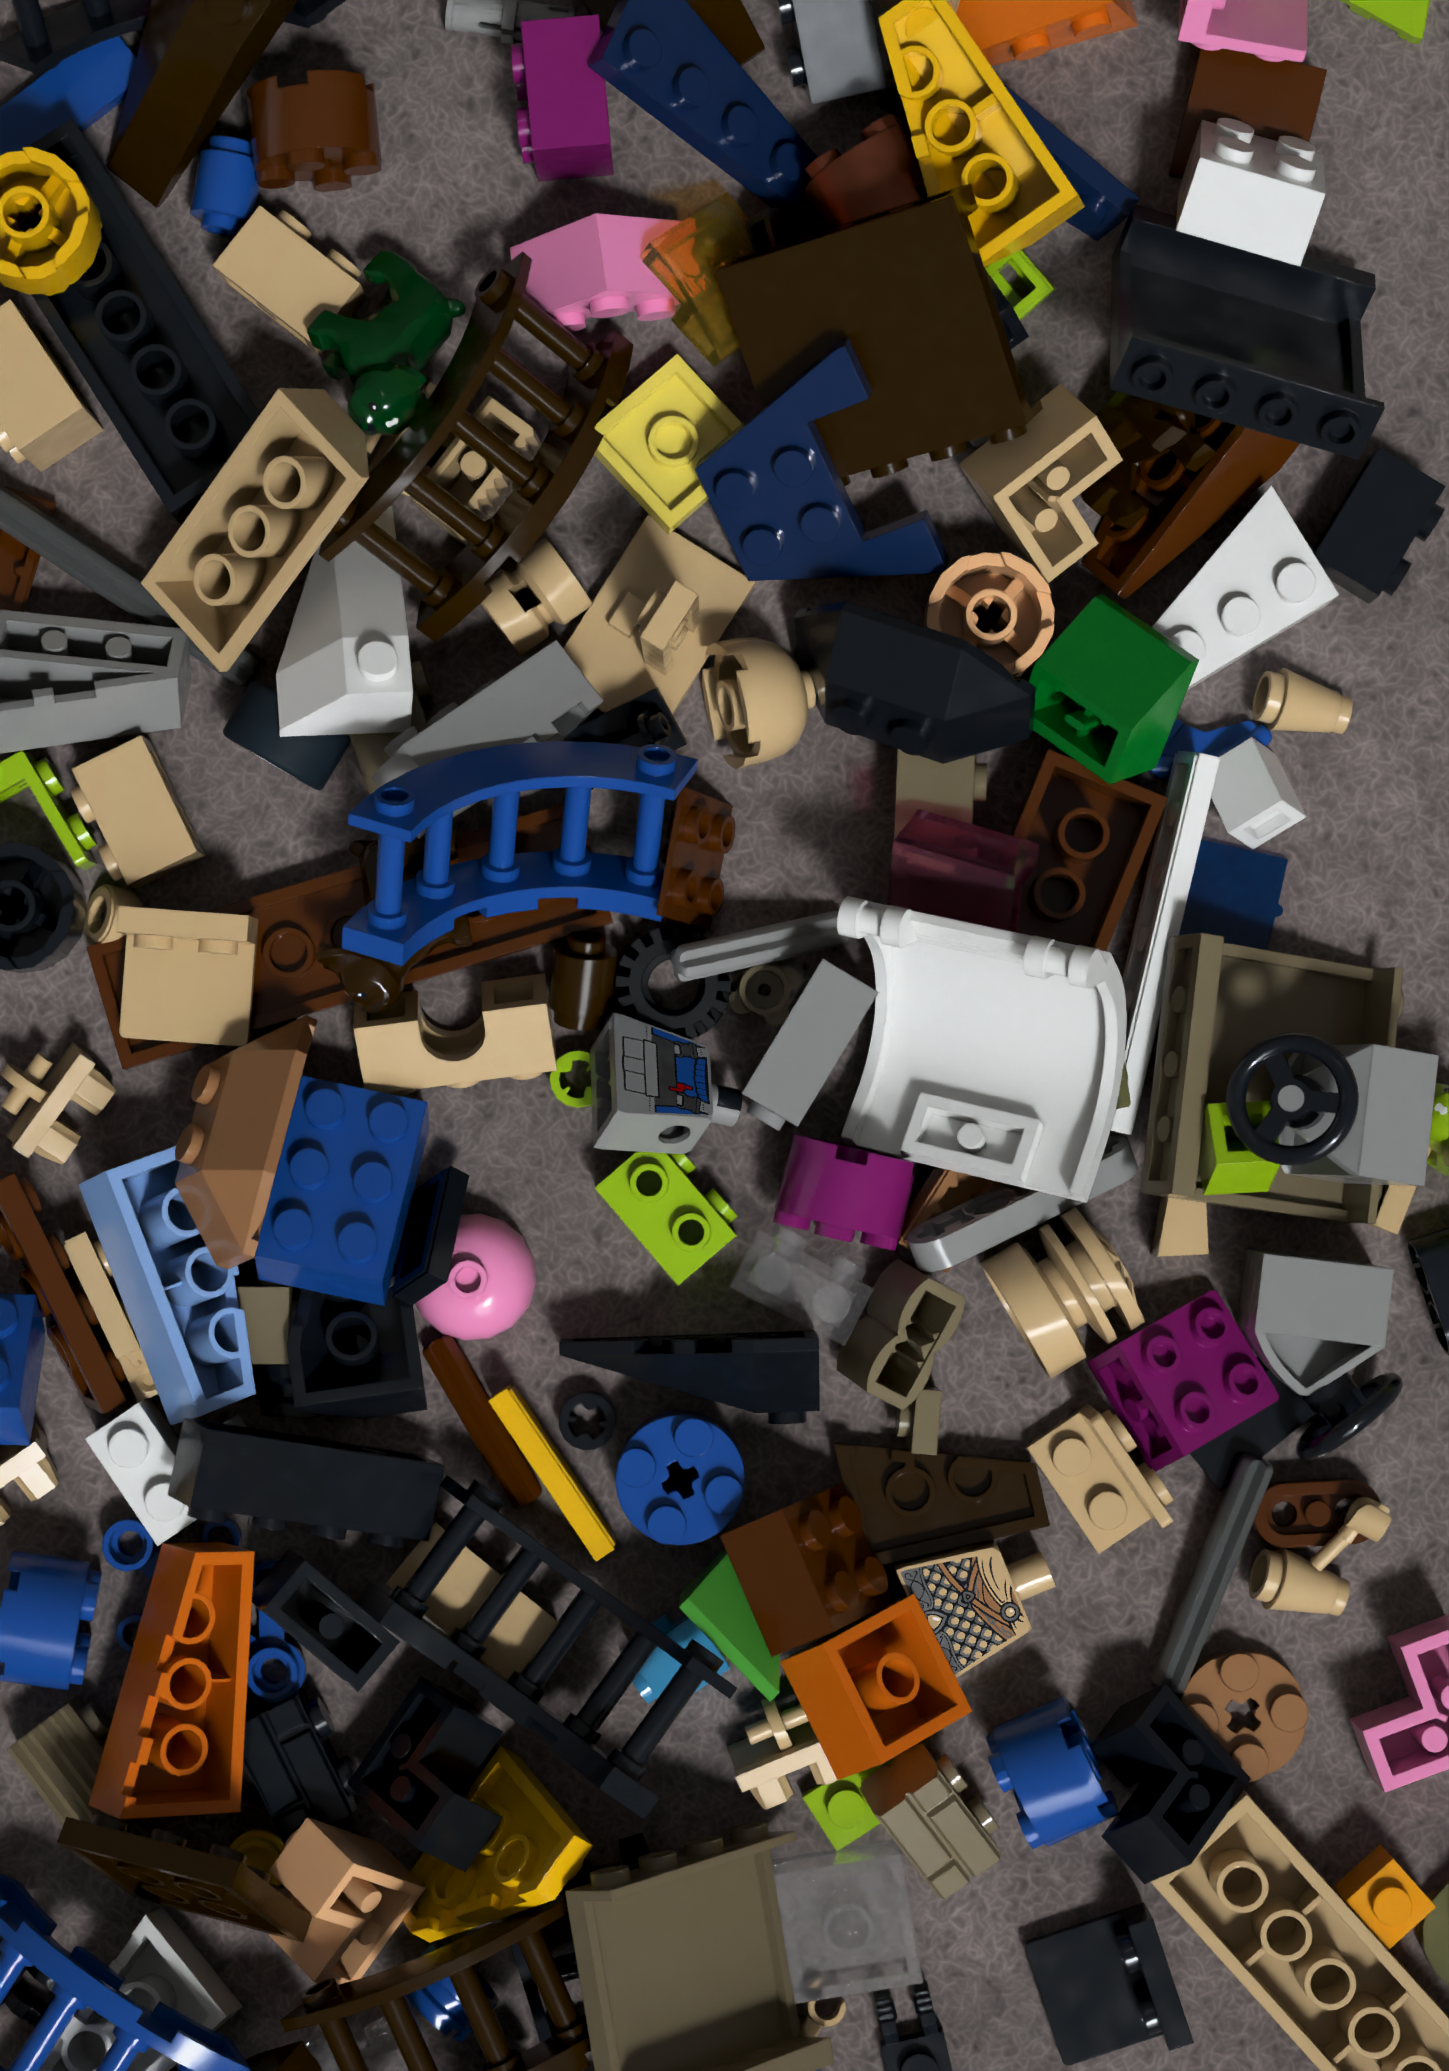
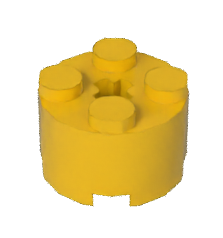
M22 147L24 151L7 152L0 156V283L5 287L29 295L43 294L51 296L65 292L69 285L77 282L93 264L102 239V221L99 210L88 189L71 167L55 154L34 147ZM24 216L29 219H36L38 216L42 218L34 229L29 228L26 232L19 225Z

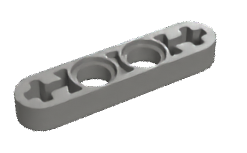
M1112 1135L1108 1137L1088 1200L1123 1184L1137 1173L1138 1165L1126 1136ZM1004 1183L921 1223L908 1233L906 1239L918 1270L935 1272L965 1261L1084 1202Z

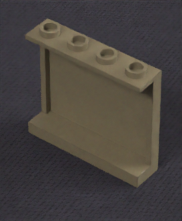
M1206 933L1169 936L1140 1193L1338 1223L1376 1224L1377 1209L1383 1198V1185L1347 1184L1284 1174L1280 1165L1268 1192L1203 1195L1199 1156L1204 1112L1207 1104L1226 1102L1227 1086L1234 1067L1240 1058L1258 1042L1282 1033H1304L1321 1038L1331 1045L1377 1044L1395 1048L1398 1018L1404 1006V993L1401 988L1403 968L1371 969L1224 943L1223 936ZM1293 1052L1284 1053L1287 1061L1291 1057ZM1265 1063L1255 1071L1249 1082L1246 1102L1267 1101L1271 1098L1275 1086Z
M767 1822L737 1825L729 1829L730 1839L723 1841L722 1836L693 1839L684 1843L685 1853L677 1855L674 1850L645 1854L637 1858L639 1868L630 1870L628 1865L598 1869L590 1872L591 1883L565 1891L595 2071H816L835 2063L830 2037L801 2036L770 1853L772 1848L797 1841L795 1831L769 1832Z

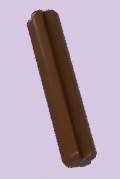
M444 1334L428 1343L423 1348V1356L510 1505L518 1509L536 1500L542 1493V1487L516 1442L488 1402L490 1399L456 1339Z

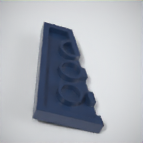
M618 0L588 67L771 208L799 206L805 193V188L810 181V177L805 169L818 157L686 0Z

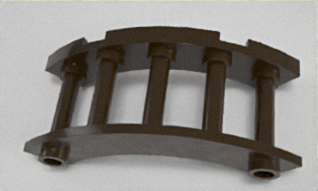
M521 252L503 268L500 265L492 267L480 279L475 289L476 301L469 323L438 385L411 425L378 465L369 473V479L320 545L319 555L329 562L353 541H356L419 589L418 597L421 600L416 628L434 642L461 622L493 591L485 582L508 556L519 563L550 525L572 493L600 445L603 435L595 429V426L606 403L611 407L618 404L630 367L634 344L616 329L596 345L593 343L585 345L524 295L532 259L524 252ZM514 320L569 365V378L563 398L501 348ZM488 372L492 373L550 420L549 431L533 460L528 461L466 411ZM450 432L513 481V491L490 519L484 521L421 471ZM403 491L469 541L468 545L444 568H432L374 523Z
M584 1860L579 1872L572 1879L568 1880L555 1900L498 1919L465 1937L404 1964L339 1985L334 1978L321 1981L300 1994L299 1998L302 2004L280 2020L285 2032L319 2025L340 2071H369L345 2017L379 2005L408 2070L438 2071L405 1995L449 1977L487 2060L483 2065L484 2071H583L590 2066L585 2054L591 2051L586 2015L578 2014L541 1929L568 1913L565 1891L591 1883L590 1872L606 1867L620 1866V1861L592 1866L590 1860ZM515 1943L519 1945L555 2026L550 2032L552 2037L522 2053L518 2049L511 2050L473 1966Z

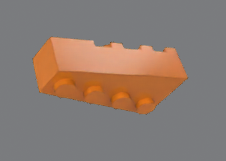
M224 1542L162 1543L88 1806L120 1820L241 1812L255 1551Z

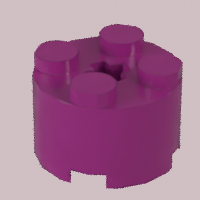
M794 1134L792 1146H789L774 1208L776 1210L773 1222L809 1230L810 1222L814 1220L817 1221L814 1234L846 1242L853 1241L855 1231L857 1230L862 1232L861 1243L895 1251L898 1238L901 1236L914 1175H912L914 1162L841 1145L840 1143Z

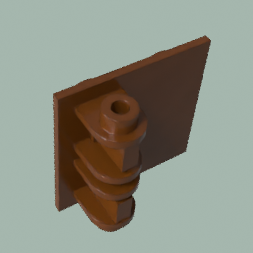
M686 787L679 793L677 805L671 808L667 838L670 839V843H665L664 850L668 851L666 862H663L665 870L656 915L662 916L663 919L661 921L681 925L685 923L710 930L712 917L719 913L724 898V885L720 879L724 853L726 854L730 851L735 838V821L731 816L733 806Z

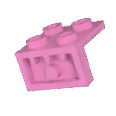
M1180 0L1178 40L1190 42L1198 48L1209 51L1223 48L1251 53L1270 62H1281L1284 60L1303 62L1308 42V0Z

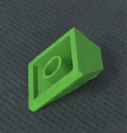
M724 1548L680 1591L679 1608L771 1702L779 1694L780 1654L771 1657L728 1553Z

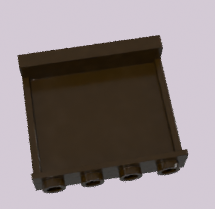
M970 183L736 257L715 270L762 409L786 389V386L803 371L807 372L820 361L837 342L849 337L872 388L870 397L867 400L814 420L844 486L851 482L849 475L870 470L872 478L891 475L908 467V458L929 453L931 461L953 457L968 449L967 441L988 436L990 444H999L1015 439L1027 433L1026 424L1043 409L1040 399L1029 403L1027 401L968 219V216L978 209Z

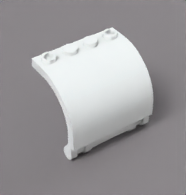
M847 896L839 908L837 931L842 936L856 939L864 937L872 954L876 991L879 993L875 999L873 1030L865 1067L841 1134V1138L846 1145L1087 1203L1112 1127L1125 1057L1127 1030L1125 989L1122 976L1111 952Z

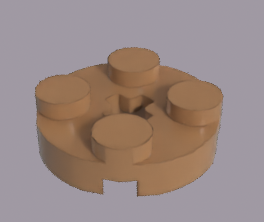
M1233 1650L1209 1656L1194 1668L1184 1693L1179 1696L1184 1705L1251 1778L1249 1782L1260 1780L1266 1774L1273 1773L1284 1766L1298 1750L1305 1734V1724L1308 1720L1309 1710L1298 1682L1280 1662L1259 1651ZM1249 1698L1255 1700L1257 1705L1253 1710V1714L1258 1719L1256 1724L1252 1728L1242 1725L1236 1731L1230 1729L1227 1725L1230 1723L1232 1716L1226 1710L1228 1703L1235 1700L1237 1703L1243 1704Z

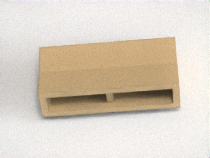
M435 1522L431 1528L429 1541L420 1540L386 1584L393 1590L397 1585L404 1588L445 1529ZM465 1546L424 1603L429 1607L424 1615L448 1635L451 1634L455 1627L462 1629L500 1577V1574ZM520 1592L482 1644L487 1650L480 1659L507 1679H509L514 1670L521 1673L555 1626L557 1620Z

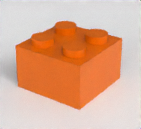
M915 1594L892 1602L780 1661L837 1780L887 1762L972 1712Z

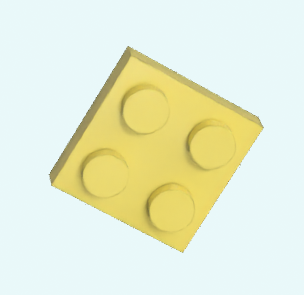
M676 354L596 424L595 429L603 435V438L594 456L669 535L709 500L695 471L698 461L742 423L688 364Z

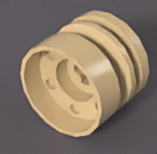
M1076 1207L1060 1215L1062 1223L1072 1240L1069 1244L1064 1246L1048 1224L1038 1228L1040 1240L1047 1254V1257L1039 1262H1036L1019 1243L1014 1242L980 1263L991 1286L1022 1338L1050 1379L1087 1357L1077 1330L1084 1324L1088 1323L1107 1343L1117 1339L1115 1331L1105 1314L1107 1310L1113 1307L1129 1330L1145 1322L1137 1304L1133 1288L1134 1284L1127 1270L1103 1233L1088 1223Z

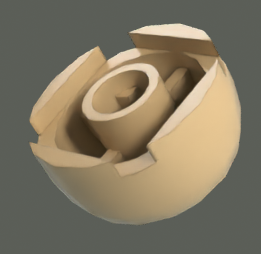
M758 637L734 638L714 642L708 646L705 655L716 656L714 667L702 669L704 704L714 740L727 738L729 746L734 752L722 755L726 763L735 769L760 765L784 755L799 742L808 721V709L815 706L816 693L810 674L806 670L800 671L797 662L783 647Z

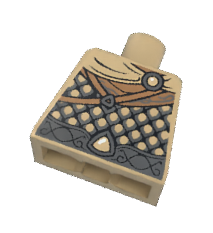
M994 1539L893 1563L906 1596L915 1594L956 1678L1028 1633L1032 1627L1021 1601L1056 1587L1041 1551L1006 1565Z

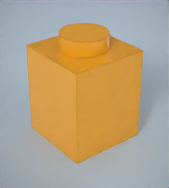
M1378 1845L1333 1886L1346 1904L1387 1950L1392 1948L1436 1908L1433 1902L1381 1845Z

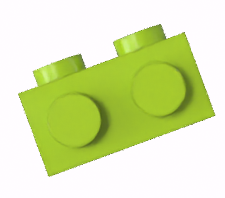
M635 1152L600 1182L595 1189L679 1286L737 1236V1233L729 1224L738 1216L714 1188L703 1195L689 1179L688 1175L696 1167L685 1154Z

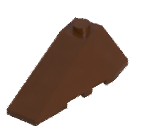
M1195 414L1197 433L1212 444L1216 450V455L1197 472L1185 468L1172 451L1140 464L1136 471L1134 492L1135 495H1139L1148 504L1149 512L1130 529L1114 524L1105 514L1095 536L1099 544L1088 552L1083 565L1125 600L1276 474L1300 443Z

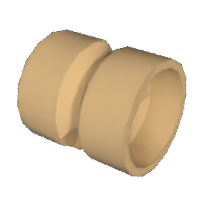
M546 538L532 546L519 563L516 561V570L509 573L500 569L490 576L485 583L493 591L481 603L519 657L549 637L548 625L554 621L565 625L593 605L569 567ZM529 589L539 605L525 612L516 599L525 590Z

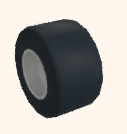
M253 681L249 684L223 729V734L226 738L315 790H322L351 742L348 734L280 737L277 691L258 681Z

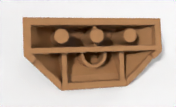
M307 1015L231 1051L210 1064H206L199 1071L192 1087L191 1098L197 1103L191 1124L184 1128L176 1145L175 1159L180 1161L175 1185L216 1266L227 1270L255 1258L262 1223L266 1214L297 1091L318 1021Z

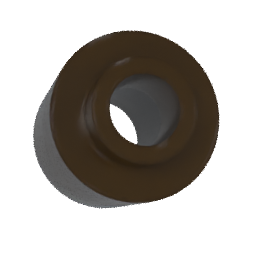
M589 931L571 932L568 934L567 940L557 942L554 945L549 1007L554 1010V1022L561 1027L581 1031L596 1030L604 1026L605 1015L612 1011L618 952L616 948L606 944V938L601 934Z

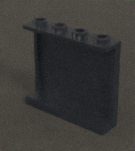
M1133 204L1112 254L1110 389L1359 460L1385 409L1384 402L1366 398L1361 319L1376 290L1375 274L1307 254L1304 255L1301 266L1289 264L1176 231L1177 216Z

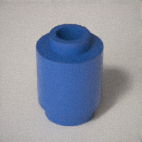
M211 136L207 150L200 152L190 214L201 219V229L213 234L236 236L239 232V227L242 228L255 212L260 186L257 185L251 142L228 136Z

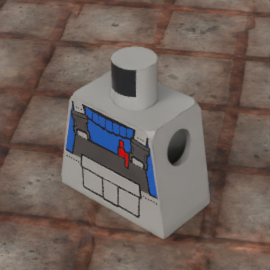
M613 1013L590 1049L593 1148L685 1154L692 1151L710 1123L732 1127L738 1120L742 1106L741 1091L711 1083L710 1051L702 1043L631 1017Z

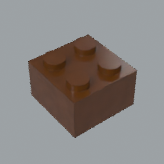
M843 1483L720 1535L771 1657L835 1632L893 1602L888 1590L886 1571L871 1551L862 1530L861 1513L855 1502L848 1497Z

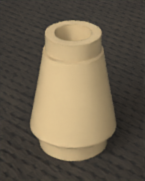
M1282 668L1278 673L1265 671L1261 676L1253 699L1252 715L1254 720L1264 722L1268 730L1334 732L1343 734L1350 722L1353 702L1351 697L1340 695L1339 692L1286 668Z
M1279 1547L1275 1551L1261 1550L1251 1569L1249 1595L1252 1599L1261 1601L1265 1609L1317 1614L1328 1613L1339 1616L1344 1611L1349 1598L1350 1584L1347 1579L1338 1577L1326 1569H1323L1321 1572L1318 1571L1309 1560L1286 1548Z

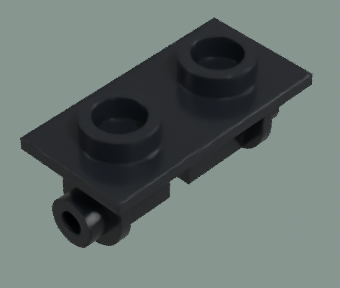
M658 687L578 725L563 740L637 747L659 744L673 750L687 744Z

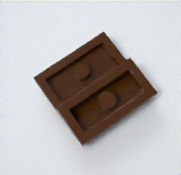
M1200 48L1186 109L1181 120L1169 176L1179 179L1183 178L1201 120L1216 124L1219 118L1235 119L1251 126L1254 129L1253 135L1278 141L1280 136H1293L1310 142L1327 69L1289 60L1270 62L1257 57L1255 54L1223 48L1216 51Z

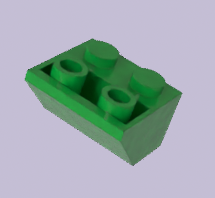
M1104 594L1097 595L1036 661L1028 681L1036 687L1033 730L1109 785L1155 769L1199 659Z

